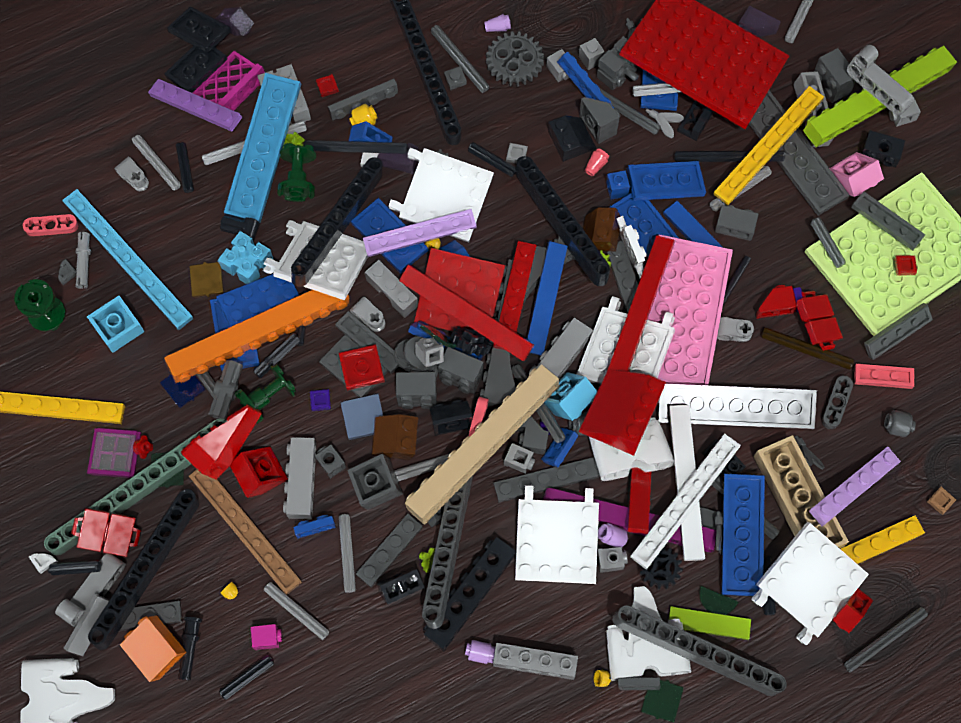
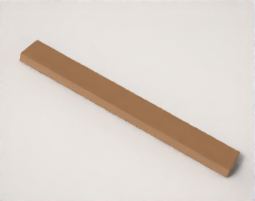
M198 469L189 475L194 484L286 595L302 583L217 479L203 475Z

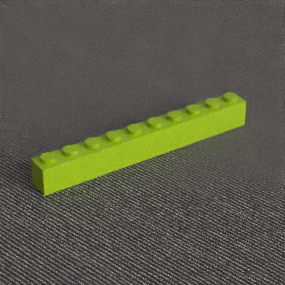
M942 46L939 49H932L926 56H919L912 64L910 62L905 64L901 70H894L889 76L909 93H913L948 73L957 61L945 46ZM863 88L859 94L855 92L846 101H839L835 104L834 108L825 109L818 117L812 116L807 120V125L803 132L817 148L887 107Z

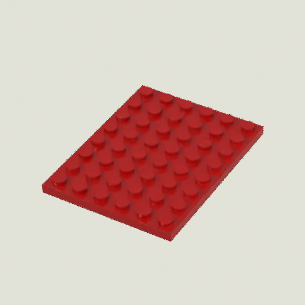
M655 0L619 53L620 56L744 129L750 123L789 58L788 54L696 0Z

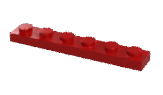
M518 241L499 320L500 323L516 333L537 247L535 244ZM494 343L493 348L505 350Z

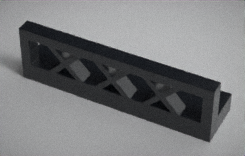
M695 100L677 132L697 141L714 111ZM702 109L703 113L701 116L695 118L694 110ZM689 123L694 124L692 132L684 129V126Z

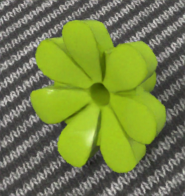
M430 548L428 553L421 552L419 555V559L423 560L421 566L426 573H429L432 568L436 548Z

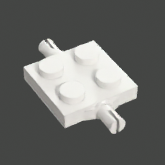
M624 216L618 217L616 220L621 231L619 234L633 268H636L639 278H641L644 271L645 250L643 246H639L637 230L633 229L631 225H626Z

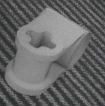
M129 156L114 168L120 177L127 181L136 191H144L148 188L149 181L145 177L144 172Z
M362 297L350 309V312L372 331L380 332L385 328L386 323L382 312L367 298Z
M721 317L717 339L747 342L752 337L754 326L748 320Z

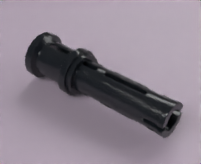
M184 617L186 623L184 634L181 635V638L184 640L183 648L186 653L181 657L178 679L191 681L195 644L200 638L198 631L202 619Z

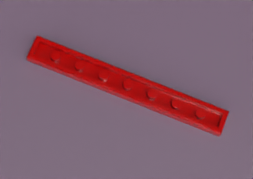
M656 235L608 367L610 370L625 372L630 370L675 244L674 239Z
M408 265L399 280L401 283L520 360H526L534 346L533 343L413 266Z

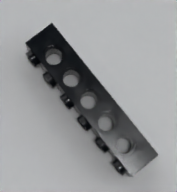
M497 537L494 541L490 540L484 548L486 551L482 557L478 556L472 564L474 567L470 573L466 572L460 580L462 583L458 589L454 588L449 594L448 598L450 600L447 602L444 621H448L450 627L447 630H441L440 628L432 629L426 625L423 629L425 631L424 637L443 652L516 556V551ZM490 557H496L498 563L490 565L487 560ZM482 572L487 577L484 581H478L475 578L476 574ZM470 588L475 593L472 597H465L463 595L464 590ZM456 604L463 608L458 614L451 611L452 606Z

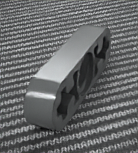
M840 376L832 388L822 417V424L827 429H835L841 422L853 388V382L847 376ZM842 382H845V383H846V384H845L846 388L843 390V392H842V394H841V393H839V391H840V389H841V385H840V384H841ZM832 399H841L843 405L841 407L834 406ZM832 412H836L833 418L834 422L832 424L829 423L828 418Z

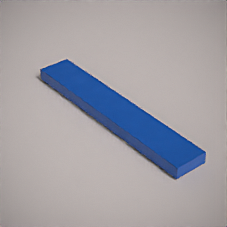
M551 241L548 242L526 338L534 344L530 353L542 356L544 353L568 247Z

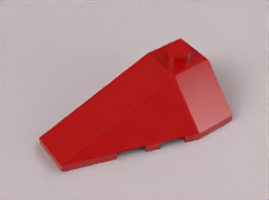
M246 405L227 417V422L219 427L213 426L210 428L211 432L203 437L199 435L194 438L181 451V454L203 475L217 479L231 465L260 418L261 411Z

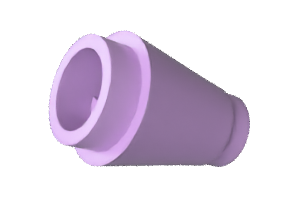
M502 14L484 22L486 32H507L508 29H511L509 15Z

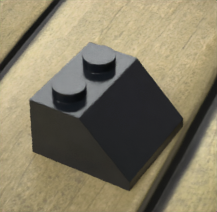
M565 115L549 122L548 133L563 162L596 149L582 118Z
M456 400L449 405L437 404L430 408L435 436L466 430L471 427L472 413L468 401Z

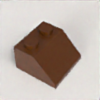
M597 208L585 216L583 230L599 251L616 252L620 227L616 218L621 216L616 208Z
M400 414L375 417L372 455L379 456L384 454L388 458L410 460L416 451L418 417Z

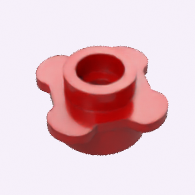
M142 435L140 439L134 442L133 450L135 454L140 455L141 459H145L147 454L153 450V445L148 441L147 436Z

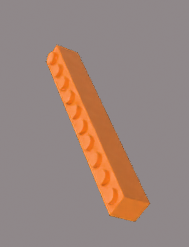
M311 290L164 357L166 365L175 383L186 382L195 374H203L215 365H223L226 360L232 357L238 358L245 351L255 350L267 341H275L284 333L290 334L301 325L307 326L319 317H327L334 310L344 309L349 304V295H347L345 300Z

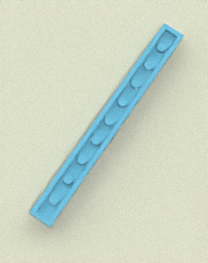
M78 189L62 200L178 330L194 319Z

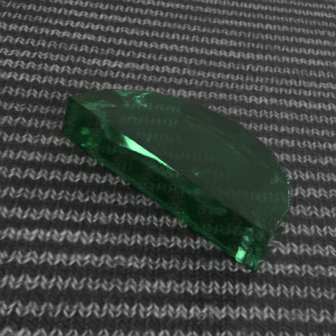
M700 587V602L710 613L728 614L739 603L712 590Z

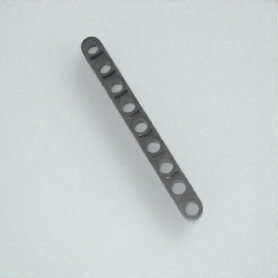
M473 476L444 506L422 611L425 623L432 629L439 628L444 621ZM455 501H461L458 505H452ZM451 519H457L455 523L449 524ZM447 538H453L451 542L445 543V540ZM444 556H449L447 561L441 562ZM440 575H445L442 581H437ZM441 594L439 600H432L435 595ZM431 614H437L434 620H428Z
M623 606L613 615L612 620L616 627L763 694L774 696L786 688L787 683L782 675L631 606ZM621 613L627 616L628 621H624L621 618ZM640 621L645 623L646 630L640 627ZM659 630L664 632L665 638L660 637ZM677 638L683 641L684 647L678 644ZM696 647L702 650V655L697 653ZM715 655L720 658L721 664L716 662ZM734 664L738 665L739 672L734 669ZM753 672L757 674L758 681L753 678ZM771 681L775 682L777 686L776 689L772 687Z

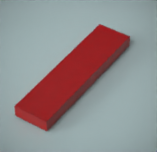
M637 467L631 468L628 532L648 534L652 471L644 472Z

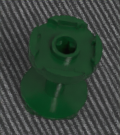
M292 143L284 144V148L280 150V157L284 161L292 163V170L288 172L287 180L278 184V196L281 197L283 195L285 200L292 202H303L307 197L313 199L315 187L306 181V173L303 171V164L310 163L316 159V152L313 151V146H295Z
M39 279L29 280V283L19 286L16 290L14 301L18 310L28 317L29 323L39 331L57 330L65 318V306L55 297L53 289L45 281Z
M276 364L274 367L270 366L276 379L262 390L258 387L246 395L239 389L234 395L237 399H240L242 407L249 405L260 411L270 403L269 398L282 388H285L292 397L295 396L296 388L290 380L285 381L283 371ZM262 415L258 419L257 424L264 420Z

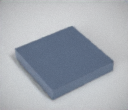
M375 394L341 402L348 439L353 440L373 435L375 417L383 416L379 395Z

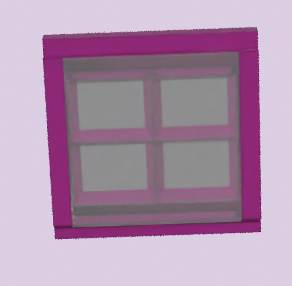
M95 428L87 474L123 478L135 476L138 455L133 450V444L136 440L140 439L142 433L129 430Z

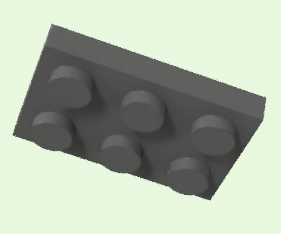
M344 335L319 363L346 386L339 353L361 347L347 335ZM381 365L383 376H385L388 371ZM376 384L352 389L351 391L359 398H362Z

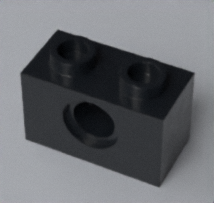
M869 130L861 154L877 159L879 163L887 167L896 168L901 159L906 140Z

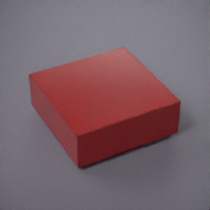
M333 74L316 79L321 97L339 92Z
M915 255L895 257L896 276L917 274Z

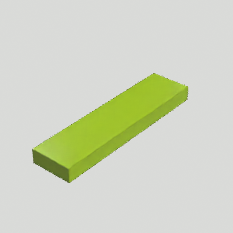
M670 607L669 620L680 619V622L683 623V629L686 631L749 640L751 619Z

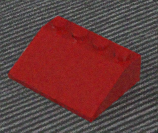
M608 369L579 432L634 456L666 382L648 374Z

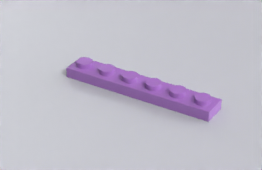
M160 79L148 91L153 98L231 132L242 119L238 112Z

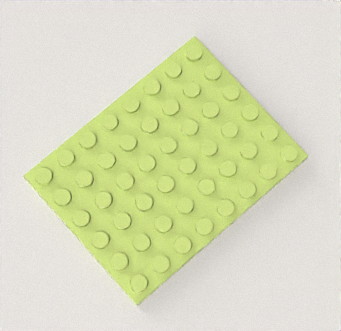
M922 172L878 201L925 234V237L913 251L860 213L830 233L846 261L845 265L836 268L820 240L805 250L806 255L873 336L922 303H929L961 281V217ZM915 255L917 274L896 276L895 257Z

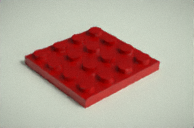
M431 248L425 275L493 318L506 265ZM420 295L414 322L423 321L429 326L453 331L458 326L461 328L465 326L467 329L471 328Z

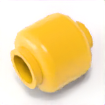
M367 104L354 108L351 111L352 117L349 118L352 126L365 121L374 126L376 119H378L373 106Z

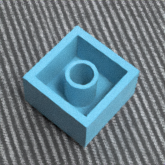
M117 296L87 316L112 353L144 333L143 328L120 296Z
M567 372L559 380L560 387L544 403L555 416L573 421L581 415L586 406L592 404L597 390L585 376Z

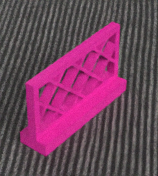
M233 51L227 57V60L193 94L203 95L205 99L206 95L215 94V99L209 101L234 111L260 85L257 75L265 72L258 63L255 65L236 51ZM235 58L240 62L238 65H231ZM244 68H252L248 73L243 74ZM240 69V75L231 76V70ZM227 71V77L218 78L221 72ZM240 79L235 86H231V81ZM227 81V87L219 88L220 82ZM215 83V89L206 90L209 84ZM228 92L223 98H219V93Z

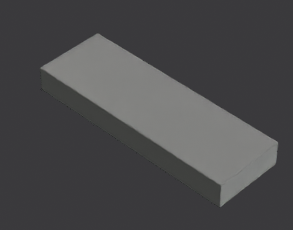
M94 594L64 647L66 651L80 656L84 655L90 645L88 634L110 599Z

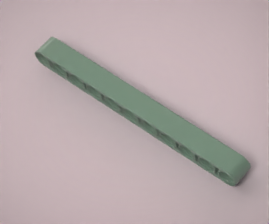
M222 418L214 420L89 508L103 510L104 507L110 506L108 511L110 512L108 522H110V515L112 513L121 514L190 466L191 463L181 454V451L197 436L203 437L211 432L210 428L215 425L219 427L227 421ZM172 460H177L175 466L168 467ZM160 471V476L158 478L153 479L152 475L155 472ZM144 483L142 489L136 490L137 484ZM127 494L126 500L119 502L120 496ZM85 510L76 517H84ZM75 517L45 538L44 546L53 555H62L78 543V536L69 537ZM78 521L76 529L78 533H80L82 521ZM59 541V546L52 549L53 543Z

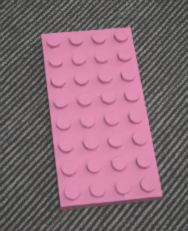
M658 235L675 240L648 320L661 324L666 312L673 313V317H675L671 326L675 328V332L658 379L670 384L708 385L733 250Z

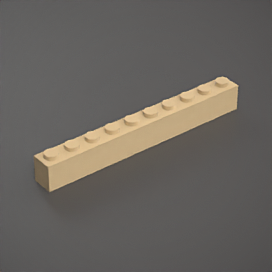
M542 364L537 369L534 368L530 372L529 378L525 382H520L515 392L511 396H506L502 401V405L498 409H494L489 414V418L484 423L481 422L476 427L475 432L463 440L462 446L457 451H452L448 456V460L444 464L438 465L434 470V474L430 478H426L421 483L420 488L407 497L405 502L407 510L424 525L560 387L559 378Z

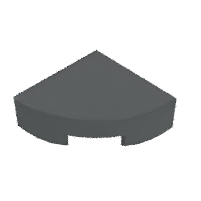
M66 259L60 264L58 275L62 285L76 276L75 269Z

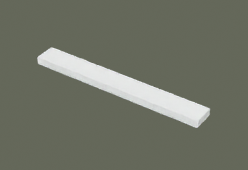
M689 405L669 406L677 495L696 472ZM698 502L680 525L684 561L705 559L700 505Z
M726 434L722 436L630 558L646 570L740 448L741 445Z

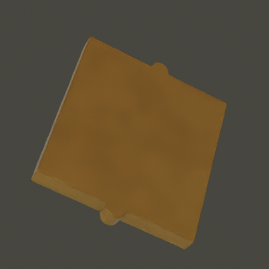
M204 262L200 265L190 266L192 297H209L210 295L224 293L222 270L219 262L208 264Z

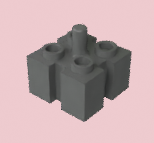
M624 36L611 50H608L599 59L598 67L600 69L597 72V78L611 90H614L617 86L620 87L626 80L625 76L630 77L633 81L639 78V75L635 73L638 68L637 65L619 55L621 49L628 41Z

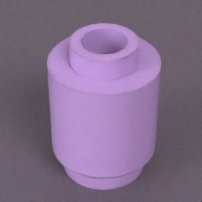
M603 524L598 530V538L605 544L613 547H623L627 543V531L612 524Z
M472 640L471 644L467 643L465 655L468 656L470 661L487 664V662L493 663L496 647L491 646L489 643Z

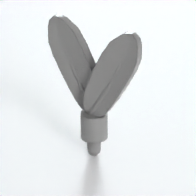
M646 109L649 116L654 119L656 118V122L661 126L660 129L664 135L673 138L674 131L669 123H680L684 120V116L678 113H658L653 109Z

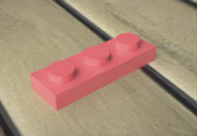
M856 364L854 366V384L913 389L914 368Z

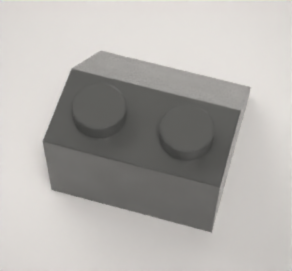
M586 97L582 98L579 117L582 118L596 142L600 144L617 135L620 118L618 110L613 108L608 102Z

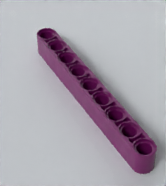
M546 488L543 500L585 502V496ZM593 499V503H599V525L612 524L628 532V507ZM649 513V531L661 516ZM681 526L670 538L669 543L682 546ZM702 527L704 551L714 552L717 531ZM634 533V534H638V535H642V536H646V535H647V534H642V533Z

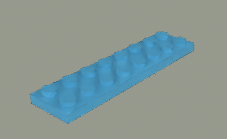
M265 73L224 210L226 215L241 219L249 217L261 222L281 155L280 150L283 148L300 91V81Z

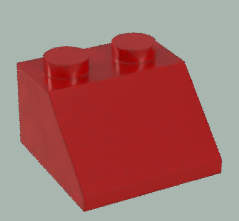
M271 447L241 452L230 465L247 498L262 495L288 480Z

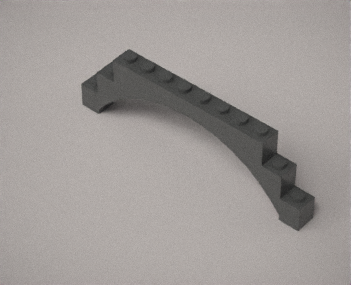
M560 237L554 240L555 243L565 245ZM536 247L524 303L539 284L547 250L545 247ZM568 248L564 264L571 260H576ZM510 259L508 266H505L503 277H506L505 283H501L499 294H502V299L498 300L496 307L499 316L494 318L497 321L500 320L514 261ZM492 348V353L487 355L486 364H489V370L484 372L483 382H486L485 389H481L480 397L489 399L487 408L498 409L502 405L504 398L508 395L511 396L515 392L516 385L510 365V353L506 350ZM530 416L517 430L518 432H524L520 434L519 444L536 454L545 455L549 431L543 430L533 417Z

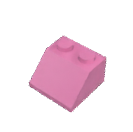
M858 152L829 168L848 194L853 197L861 195L863 191L876 186L878 182L884 179L879 161Z

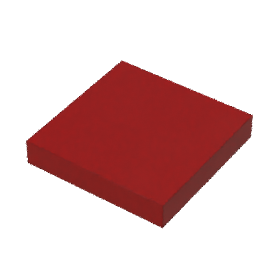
M376 345L339 353L347 391L385 382Z

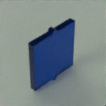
M172 375L160 382L179 408L190 401H194L196 396L206 390L195 375L183 383H175Z

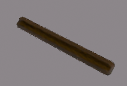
M764 328L761 335L763 339L849 370L854 364V359L830 350L823 351L819 346L769 328Z

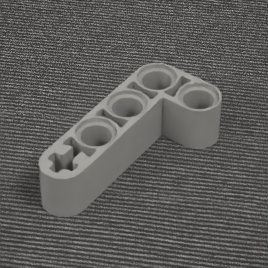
M866 45L852 59L847 67V73L890 111L901 115L913 103L914 98L911 93L874 63L879 55L878 50L872 45Z
M106 553L99 561L102 562L101 571L90 573L71 600L65 599L59 604L55 611L57 616L73 627H76L94 594L102 597L106 595L126 566L123 561L113 554Z

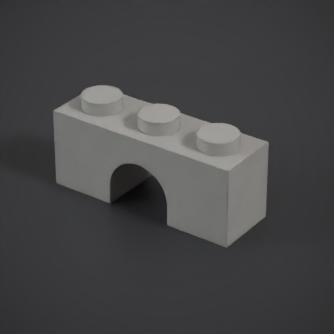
M379 260L365 271L366 280L379 293L382 291L391 301L392 306L404 318L418 307L417 297Z

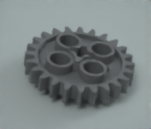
M511 31V36H508L506 33H504V38L497 36V41L493 40L492 46H488L489 52H486V64H488V71H491V76L496 75V81L503 79L502 84L508 81L509 86H512L513 82L519 86L521 81L526 85L527 79L532 82L533 76L538 77V72L542 71V66L544 65L542 47H539L538 41L534 42V37L527 39V33L523 37L520 32H518L517 36L514 35L513 31Z

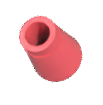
M599 148L593 151L584 171L593 177L608 162L609 155Z

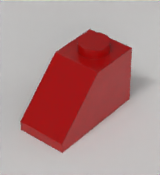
M779 285L773 288L758 309L756 319L793 314L797 308L793 287Z
M857 589L836 614L833 621L839 628L850 633L864 617L873 600L860 589Z

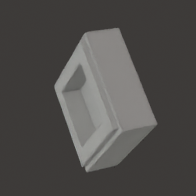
M510 143L506 162L517 164L518 158L526 156L528 146Z

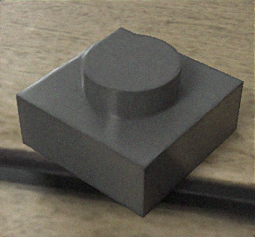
M461 66L444 72V77L450 90L467 85Z

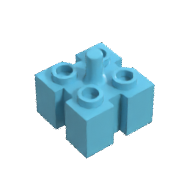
M239 231L231 242L233 246L231 251L226 248L218 262L221 269L233 276L237 273L239 280L249 284L258 280L260 268L264 269L266 266L264 265L266 258L273 259L269 248L259 242L255 246L251 237Z

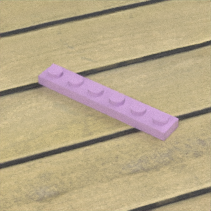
M472 209L364 237L363 241L367 256L371 257L475 229L477 226Z
M886 447L811 508L809 512L821 526H824L901 461L889 447Z

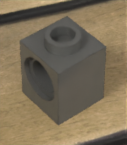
M332 445L324 446L317 451L315 458L330 479L346 468L344 461ZM327 457L335 458L331 464L325 463Z

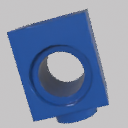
M626 170L607 174L606 186L610 200L626 197L629 194L630 185Z

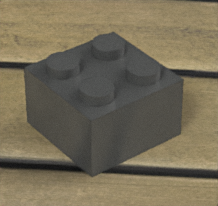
M838 48L821 56L814 72L819 74L825 97L829 98L832 103L849 95L856 82L848 75L847 67L849 62Z
M450 347L447 348L444 354V362L438 366L441 382L447 386L454 385L466 394H469V392L475 393L484 375L482 361Z
M396 373L398 407L412 409L413 407L421 406L423 409H430L437 405L436 373Z
M384 454L347 470L359 503L367 510L403 494L392 463Z

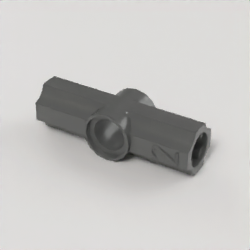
M226 360L221 378L217 380L214 387V399L208 414L210 417L226 420L231 402L236 398L234 393L238 391L237 383L243 368L242 364Z

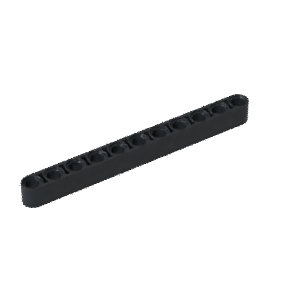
M390 0L444 138L448 144L457 145L461 141V127L409 0ZM449 117V118H451V119H449V120H444L443 118Z

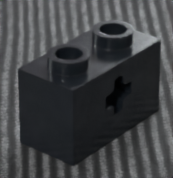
M414 567L377 583L381 596L387 605L425 588L417 569Z

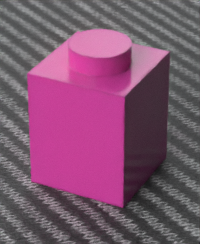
M276 624L251 627L252 648L254 650L279 648V642H282L281 629L278 630Z

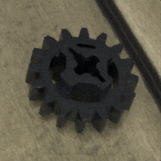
M459 326L454 328L450 337L452 343L457 344V348H461L463 352L469 355L475 353L477 356L480 354L485 356V354H489L492 346L488 338L472 328L467 329L465 326L463 328Z
M665 548L660 551L658 555L665 556L666 558H659L657 555L651 563L652 569L650 572L640 564L638 565L639 568L643 569L639 575H645L643 582L649 581L650 588L653 585H657V590H660L661 586H664L665 590H667L669 583L674 586L676 584L674 579H680L681 576L677 573L683 571V568L678 567L682 560H676L678 554L672 555L671 548L668 551H664ZM671 564H673L674 567L673 575L671 574L672 572L669 570ZM665 565L663 570L655 572L657 566ZM654 578H662L663 581L656 580Z

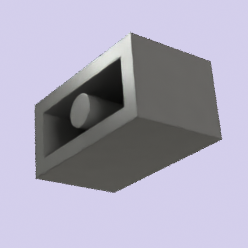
M722 205L715 232L751 241L758 213H754L749 209H737L732 205Z

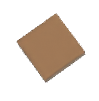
M940 487L927 502L943 515L956 499L944 488Z

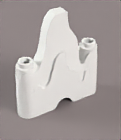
M656 418L650 419L634 456L589 437L602 481L627 477L629 470L634 467L640 468L644 472L666 469L674 465V457L664 431Z
M644 586L634 587L632 607L662 621L651 592ZM680 619L668 620V624L684 631L683 623L680 622ZM640 621V627L646 630L645 623ZM615 625L607 627V649L611 681H618V678H641L647 669L654 670L658 676L681 675L692 672L690 660L629 632L628 640H625L622 629ZM659 630L660 637L665 638L664 632ZM677 638L678 644L684 647L683 641Z
M74 658L23 660L21 690L29 695L30 701L21 710L20 723H78L72 720L85 713L100 710L111 705L115 701V689L97 687L86 680H63V677L74 675L75 672L79 671V661L74 660Z

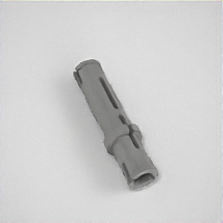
M87 232L78 233V248H76L75 252L77 254L75 287L83 289V286L88 288V262L91 249H89L90 234Z

